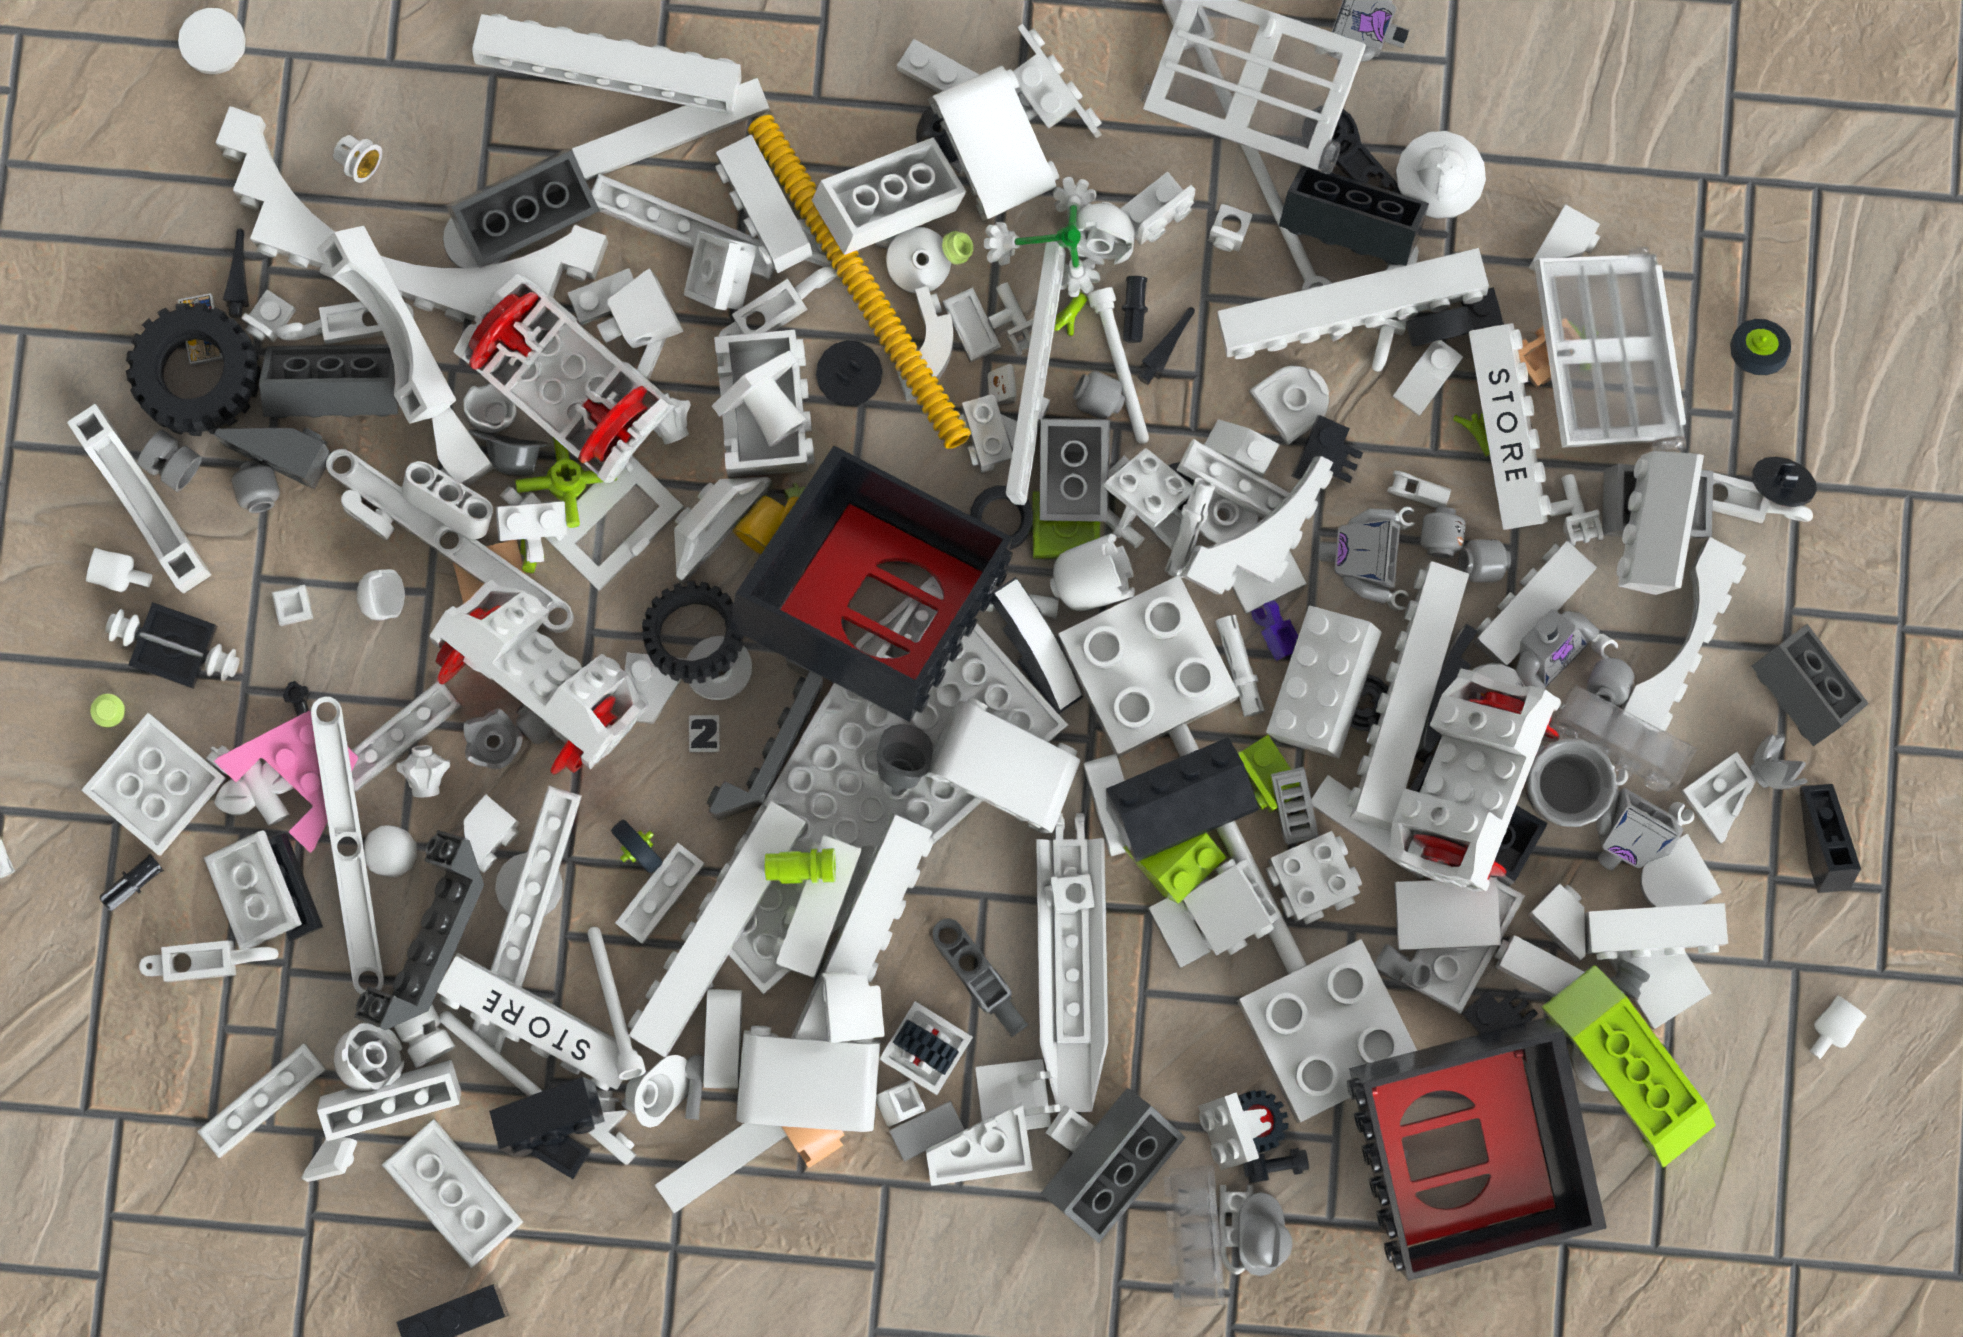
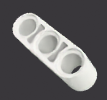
M413 462L407 467L402 485V495L405 500L467 538L479 539L486 535L493 514V506L490 501L426 462Z
M1112 754L1084 762L1083 766L1110 856L1125 853L1123 847L1126 844L1106 810V788L1125 780L1117 755Z
M708 989L704 1088H739L742 990Z

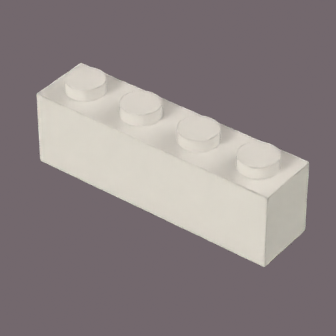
M752 135L717 151L716 155L719 164L715 166V169L723 184L730 183L733 191L729 195L737 211L744 209L748 218L743 221L752 238L758 236L762 245L758 247V250L765 264L772 263L777 273L813 256L806 235Z
M1568 541L1561 548L1555 543L1542 557L1547 563L1539 572L1532 568L1520 581L1524 588L1516 596L1510 592L1497 606L1502 612L1494 620L1488 616L1476 629L1479 637L1473 643L1495 663L1507 666L1520 652L1522 638L1537 624L1539 619L1552 609L1558 611L1596 570L1597 567Z
M823 835L821 842L814 841L811 849H818V852H822V849L826 848L835 849L836 881L823 883V880L819 879V883H812L811 880H803L802 883H798L796 892L801 893L797 906L790 905L784 924L789 925L785 938L778 937L772 956L778 957L776 960L777 966L813 979L816 978L862 855V849Z
M1725 903L1589 911L1584 914L1587 954H1596L1597 960L1617 959L1618 952H1630L1631 958L1651 957V950H1664L1665 956L1684 955L1685 948L1697 947L1699 954L1719 952V946L1728 944Z
M452 1060L402 1073L390 1086L374 1091L361 1092L349 1088L320 1096L317 1112L326 1140L330 1141L459 1105L461 1088Z

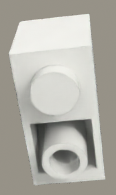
M486 794L463 820L465 838L470 840L479 870L483 873L497 859L494 853L502 844L507 847L519 833L516 827L520 823Z

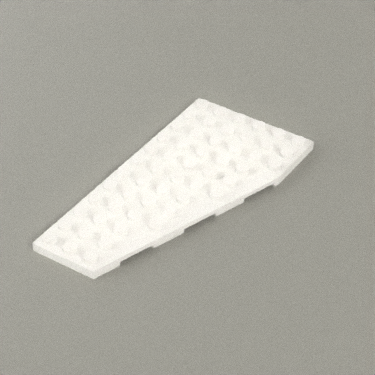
M933 576L922 584L942 594L940 585ZM910 597L906 598L882 619L879 624L893 630L913 599ZM976 624L969 637L963 636L960 641L962 647L953 663L948 660L944 667L946 673L938 688L931 687L928 693L931 696L927 706L922 713L916 711L910 722L834 683L762 804L767 807L770 801H773L806 821L807 826L792 851L810 852L814 841L821 842L823 835L862 849V855L832 934L840 928L891 812L933 831L930 837L934 839V845L983 801L959 788L955 789L949 786L950 783L948 784L941 780L936 781L926 775L921 778L915 787L899 789L896 795L892 794V786L887 785L880 779L877 769L876 755L884 730L898 724L912 725L919 728L929 736L933 743L934 752L957 702H968L969 698L976 699L987 705L986 712L1048 743L1068 726L978 624ZM868 632L858 640L855 647L875 657L885 640ZM753 822L750 824L746 835L750 836L756 824ZM737 852L734 853L728 864H733L738 856ZM773 880L729 953V956L763 994L791 971L777 966L776 960L778 957L772 956L778 937L785 938L789 925L784 924L790 905L797 906L801 893L796 892L798 883L781 884L780 880ZM719 881L716 882L712 889V894H715L721 883ZM700 911L696 917L698 920L703 912Z

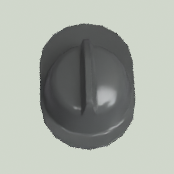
M469 429L470 434L486 439L489 461L495 469L507 475H533L540 447L549 445L548 442L517 439L498 433H485L477 429Z
M905 724L892 725L884 730L876 755L877 769L880 779L887 785L892 786V794L896 795L899 789L915 787L921 778L928 773L933 754V743L929 736L921 729Z

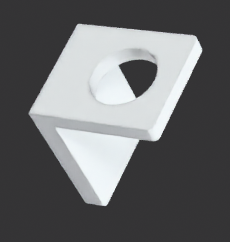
M1221 204L1208 241L1213 242V245L1221 250L1229 252L1235 250L1239 252L1252 214L1226 204ZM1229 215L1236 216L1241 221L1240 230L1233 232L1222 228L1223 219Z
M1090 874L1065 878L1052 876L1049 880L1050 885L1044 886L1047 906H1053L1055 914L1095 907ZM1073 883L1082 885L1086 892L1084 900L1079 903H1072L1066 898V889Z

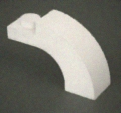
M928 286L915 289V298L926 330L925 341L919 351L922 353L921 359H925L928 363L927 368L932 369V377L935 376L939 380L946 370L952 354L953 323L950 313L937 317V314L942 312L936 293L930 295ZM897 371L906 402L917 398L912 396V388H907V380L901 378V371Z

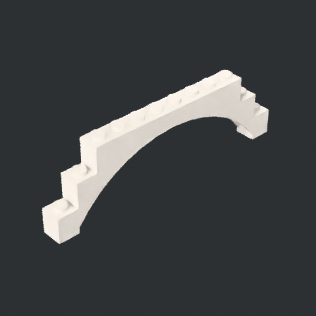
M229 106L216 144L223 151L222 155L235 162H241L242 159H245L233 191L240 199V204L255 210L262 206L250 237L255 246H258L257 251L274 258L277 253L289 257L288 262L302 268H307L308 264L320 268L319 272L332 278L317 248L335 231L312 214L296 197L281 176L272 159L263 134L266 127L263 119L260 116ZM574 225L570 234L548 247L524 257L486 265L481 268H437L414 265L381 255L380 257L401 297L414 300V306L432 312L433 307L446 311V317L458 322H464L465 318L476 322L474 320L475 317H480L481 312L486 310L484 306L486 304L492 306L490 302L491 297L516 274L526 276L552 298L563 269L567 270L566 274L574 279L585 281L586 277L595 280L608 241L606 235Z

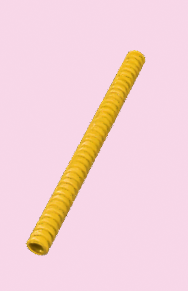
M763 115L755 119L747 129L749 135H752L756 144H759L758 148L760 152H764L763 157L769 161V167L774 169V175L780 177L779 183L785 186L784 191L790 194L789 199L791 202H795L794 206L796 210L800 211L801 218L806 219V226L811 227L810 232L813 236H816L817 244H822V252L827 253L826 258L828 261H832L831 266L837 270V276L843 278L842 284L848 286L847 292L853 295L854 303H859L858 309L864 312V319L870 320L868 323L869 327L875 329L874 335L880 337L879 343L885 346L884 351L886 354H891L890 360L892 363H896V370L901 371V378L907 380V388H912V396L918 397L916 400L917 404L923 405L922 412L928 414L927 420L930 423H934L933 429L934 431H939V439L945 440L943 443L944 447L952 449L961 445L969 438L971 431L969 428H964V420H959L960 414L958 411H954V404L948 402L949 396L943 394L944 388L942 385H937L939 381L937 377H932L933 371L931 368H927V361L921 359V351H916V343L910 342L912 337L910 334H905V326L900 325L901 320L899 317H895V310L889 308V300H884V292L879 291L880 286L874 282L873 275L868 274L869 269L867 266H863L864 261L861 257H858V251L856 250L846 255L841 251L812 202L816 192V184L810 181L811 176L805 173L806 168L804 165H800L801 161L799 157L795 156L794 149L789 148L790 143L788 140H784L785 135L779 131V125L774 123V117L772 115Z

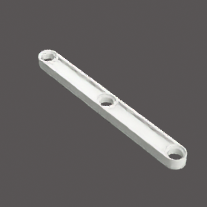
M337 449L328 455L326 467L329 474L336 481L349 490L357 491L367 503L376 509L379 508L384 511L397 524L483 584L492 580L499 586L523 590L527 594L536 597L549 613L555 608H562L567 612V619L563 624H551L548 620V613L541 625L555 633L565 632L572 626L574 619L572 610L559 597L476 539L463 536L409 503L402 495V487L346 449ZM337 458H349L351 460L350 470L344 474L336 473L333 470V464ZM453 532L458 535L459 542L455 548L445 549L441 546L440 540L445 533Z
M324 696L314 702L311 708V718L352 980L355 990L362 994L366 990L359 985L358 978L360 974L365 971L374 972L379 979L375 987L377 990L382 989L384 976L342 708L336 699ZM323 702L332 703L337 710L335 718L329 722L320 720L316 714L318 705ZM343 837H352L357 842V850L351 856H344L338 851L337 844Z

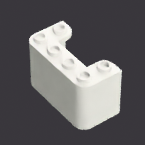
M795 330L714 337L721 396L744 374L790 351L797 362L775 382L791 403L808 419L792 435L778 444L769 447L762 429L745 403L723 414L724 446L726 449L725 465L728 478L809 471L808 464H815L812 438H806L805 433L812 431L810 411L804 412L803 399L809 398L807 378L801 379L800 366H806L803 339L796 338Z

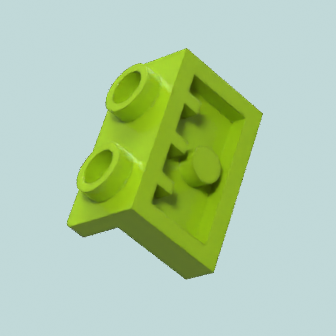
M1266 735L1243 751H1239L1238 754L1244 763L1250 783L1255 790L1253 792L1261 810L1267 808L1269 813L1277 810L1278 806L1275 801L1271 774L1291 770L1270 736ZM1300 783L1283 785L1281 789L1286 790L1299 787ZM1295 797L1284 799V803L1291 801Z

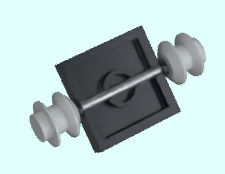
M153 602L143 627H140L138 615L135 614L130 619L124 618V610L122 609L117 614L112 613L106 624L105 632L109 633V641H114L118 636L123 638V645L128 646L135 639L138 640L128 664L130 667L192 689L196 685L203 664H205L207 676H211L216 671L221 673L222 681H225L228 676L233 677L239 665L240 659L235 657V649L226 654L222 652V645L218 644L209 651L218 627L217 625Z

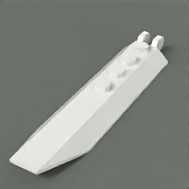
M1060 813L1055 825V840L1036 839L1040 1046L1047 1071L1056 1070V1077L1049 1078L1055 1104H1060V1111L1066 1105L1075 1112H1092L1108 1046L1104 838L1085 839L1084 813H1076L1074 821L1076 839L1063 840L1065 819L1063 818V813ZM1090 874L1094 908L1055 914L1054 907L1047 906L1044 886L1050 885V877L1065 878ZM1073 883L1067 887L1065 894L1070 902L1079 903L1084 900L1086 892L1082 885Z

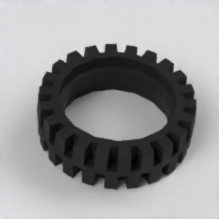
M687 581V586L682 587L680 582L674 584V590L672 591L668 588L663 590L661 598L656 596L652 600V608H647L645 612L646 619H643L642 623L644 645L654 666L658 667L665 676L669 674L672 680L678 682L681 678L684 683L692 684L693 679H697L698 683L706 682V677L711 676L713 680L719 677V671L727 672L730 669V662L735 663L738 659V651L741 652L743 647L742 639H744V635L730 628L734 605L731 597L726 592L723 594L721 588L715 585L713 588H710L708 583L702 581L700 586L696 585L695 581ZM692 604L709 606L718 611L725 621V637L718 650L706 658L694 661L681 660L670 655L663 647L660 638L662 624L668 615L680 607Z

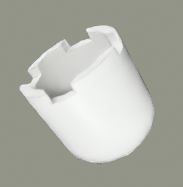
M1114 534L1105 535L1066 550L1056 559L1053 568L1054 578L1050 579V586L1056 598L1060 597L1070 609L1088 611L1134 597L1135 588H1129L1128 578L1134 577L1132 567L1124 547L1116 548L1114 544L1116 536Z

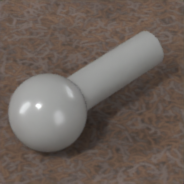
M693 1055L687 1059L688 1062L685 1067L686 1076L690 1079L685 1119L699 1120L704 1081V1056Z

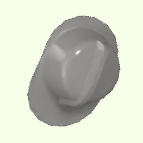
M1260 1192L1249 1196L1240 1209L1239 1258L1244 1269L1250 1274L1263 1276L1270 1274L1287 1260L1292 1250V1237L1285 1227L1283 1210L1278 1201L1271 1195Z

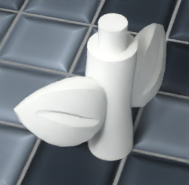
M259 759L237 782L231 779L225 783L216 795L214 803L223 812L236 816L244 815L256 806L268 826H271L290 815L277 794H283L294 787L267 762L262 765Z

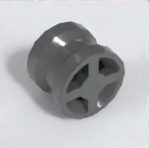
M1620 960L1617 965L1618 972L1610 980L1626 996L1638 1000L1641 995L1640 987L1643 983L1648 982L1650 974L1630 962Z

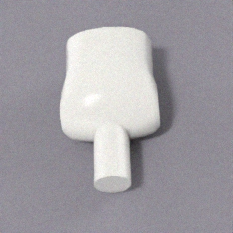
M95 548L89 563L86 582L123 592L127 589L130 582L149 587L152 581V574L134 570V559L131 556Z
M1836 996L1831 1005L1814 1023L1816 1031L1821 1036L1809 1052L1818 1059H1821L1831 1044L1839 1048L1846 1047L1853 1038L1857 1028L1865 1020L1866 1015L1841 996Z

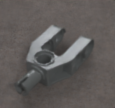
M948 918L939 921L933 929V942L936 948L966 986V989L984 1013H990V1015L994 1013L1009 1032L1011 1038L1029 1024L1025 1022L1011 1003L1012 991L956 920ZM945 928L954 929L958 935L957 940L951 944L942 943L938 937L939 932ZM965 955H972L977 959L978 967L973 971H964L959 965V960Z

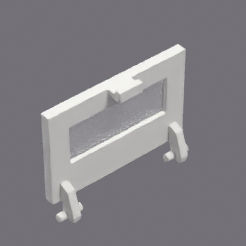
M631 455L624 469L617 476L616 481L612 483H595L577 500L580 520L578 527H567V535L545 538L600 591L634 556L637 557L651 543L650 541L684 506Z

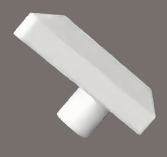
M346 1137L330 1141L325 1140L301 1178L306 1182L344 1174L347 1167L354 1161L352 1154L357 1141Z

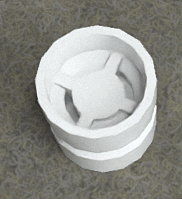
M432 1004L428 1012L394 1026L401 1041L409 1043L410 1046L407 1052L416 1068L437 1059L455 1047L447 1030L439 1028L441 1022Z

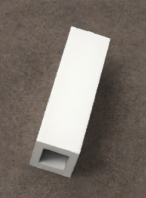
M1515 935L1510 937L1509 941L1503 939L1494 955L1498 959L1495 968L1551 997L1556 996L1584 973V971Z

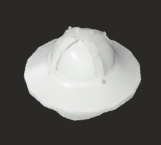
M1448 131L1428 132L1412 140L1401 153L1396 169L1397 185L1401 194L1429 203L1426 216L1435 219L1454 218L1468 211L1480 198L1486 181L1484 162L1477 148L1463 136Z

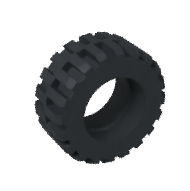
M186 303L176 304V310L170 312L167 308L158 311L159 318L152 322L148 318L142 324L145 328L144 332L141 335L135 333L131 341L135 346L133 351L127 352L126 361L130 365V369L126 370L127 381L132 386L130 391L134 399L155 422L181 435L183 432H188L191 436H202L204 431L214 434L216 429H220V426L226 423L229 427L237 422L235 416L241 411L246 414L251 407L248 403L250 397H256L259 389L256 385V379H260L261 368L257 365L259 356L251 343L252 340L233 318L228 317L224 311L216 307L209 309L206 304L195 303L194 307H189ZM197 339L209 342L220 351L224 360V369L219 382L210 392L201 397L193 399L177 397L169 391L164 382V368L168 358L177 348L186 344L187 340Z

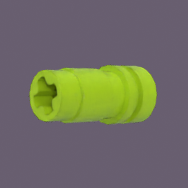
M826 848L822 849V852H818V849H811V852L802 853L801 851L766 853V881L780 880L781 884H790L811 880L812 883H819V879H822L823 883L835 882V849Z

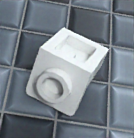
M266 290L250 314L244 313L241 319L248 325L245 331L259 341L266 337L274 343L278 337L276 335L277 328L286 325L296 309L269 290Z

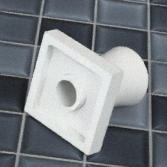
M787 351L744 374L712 405L713 409L720 417L745 403L762 429L769 447L778 444L808 421L775 382L797 361L790 351Z

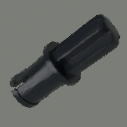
M1133 275L1126 277L1125 305H1122V311L1125 312L1123 340L1128 343H1140L1143 338L1144 313L1148 312V307L1145 306L1146 282L1148 278L1144 276Z
M149 854L128 873L123 871V877L105 890L99 898L105 907L112 911L136 891L140 894V888L164 870L153 856Z

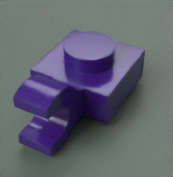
M1274 600L1264 603L1263 606L1267 615L1262 607L1251 611L1253 620L1258 625L1266 628L1261 633L1275 660L1279 661L1292 656L1298 634L1290 619L1283 621L1278 604Z

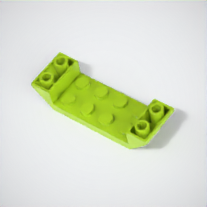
M1596 965L1589 968L1542 1006V1009L1551 1021L1564 1031V1035L1572 1040L1644 1136L1642 1142L1661 1167L1664 1168L1716 1126L1707 1103L1626 995Z

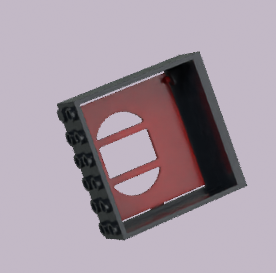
M833 446L736 591L730 628L910 722L916 711L920 713L924 711L931 696L928 694L931 687L938 688L946 673L944 667L948 660L953 663L962 647L960 641L963 636L969 637L972 634L978 621L975 617L979 611L984 613L993 597L991 592L994 586L999 588L1003 584L1008 574L1006 568L1013 556V552L1009 551L1012 537L864 460ZM891 561H903L920 566L936 579L942 590L943 599L941 600L877 567V565ZM866 577H872L937 611V614L919 642H913L848 608L849 603ZM845 619L909 654L897 658H879L866 654L855 647L847 638L841 620Z
M1547 1017L1349 1068L1351 1079L1347 1080V1088L1351 1099H1356L1359 1112L1354 1113V1119L1359 1133L1363 1132L1366 1144L1361 1146L1362 1154L1366 1165H1371L1374 1176L1369 1178V1185L1373 1197H1378L1381 1210L1376 1211L1380 1229L1386 1231L1388 1242L1384 1243L1385 1255L1389 1263L1393 1262L1395 1271H1400L1408 1281L1607 1228L1564 1031ZM1447 1090L1457 1092L1466 1096L1474 1103L1470 1108L1400 1125L1401 1118L1407 1108L1419 1097L1433 1091ZM1479 1118L1488 1158L1486 1162L1410 1181L1401 1141L1403 1137ZM1489 1174L1487 1183L1482 1191L1473 1200L1458 1207L1437 1208L1422 1202L1416 1197V1193L1419 1191ZM1556 1207L1555 1209L1547 1210V1211H1544V1212H1540V1213H1536V1214L1528 1215V1216H1525V1217H1521V1218H1517V1219H1513V1220H1509V1221H1506V1222H1502V1223H1498V1224H1494V1225L1488 1226L1489 1224H1493V1223L1505 1221V1220H1508V1219H1512V1218H1516V1217H1520V1216H1523V1215H1527V1214H1531V1213H1535V1212H1539V1211H1542V1210H1546V1209H1550V1208ZM1469 1230L1468 1232H1464V1233L1456 1234V1235H1453V1236H1449V1237L1437 1239V1240H1434V1241L1422 1243V1244H1419V1245L1407 1247V1246L1414 1245V1244H1417V1243H1421V1242H1425V1241H1429V1240H1433V1239H1436V1238H1440V1237H1444V1236H1448V1235H1452V1234H1455V1233H1459V1232H1463V1231Z

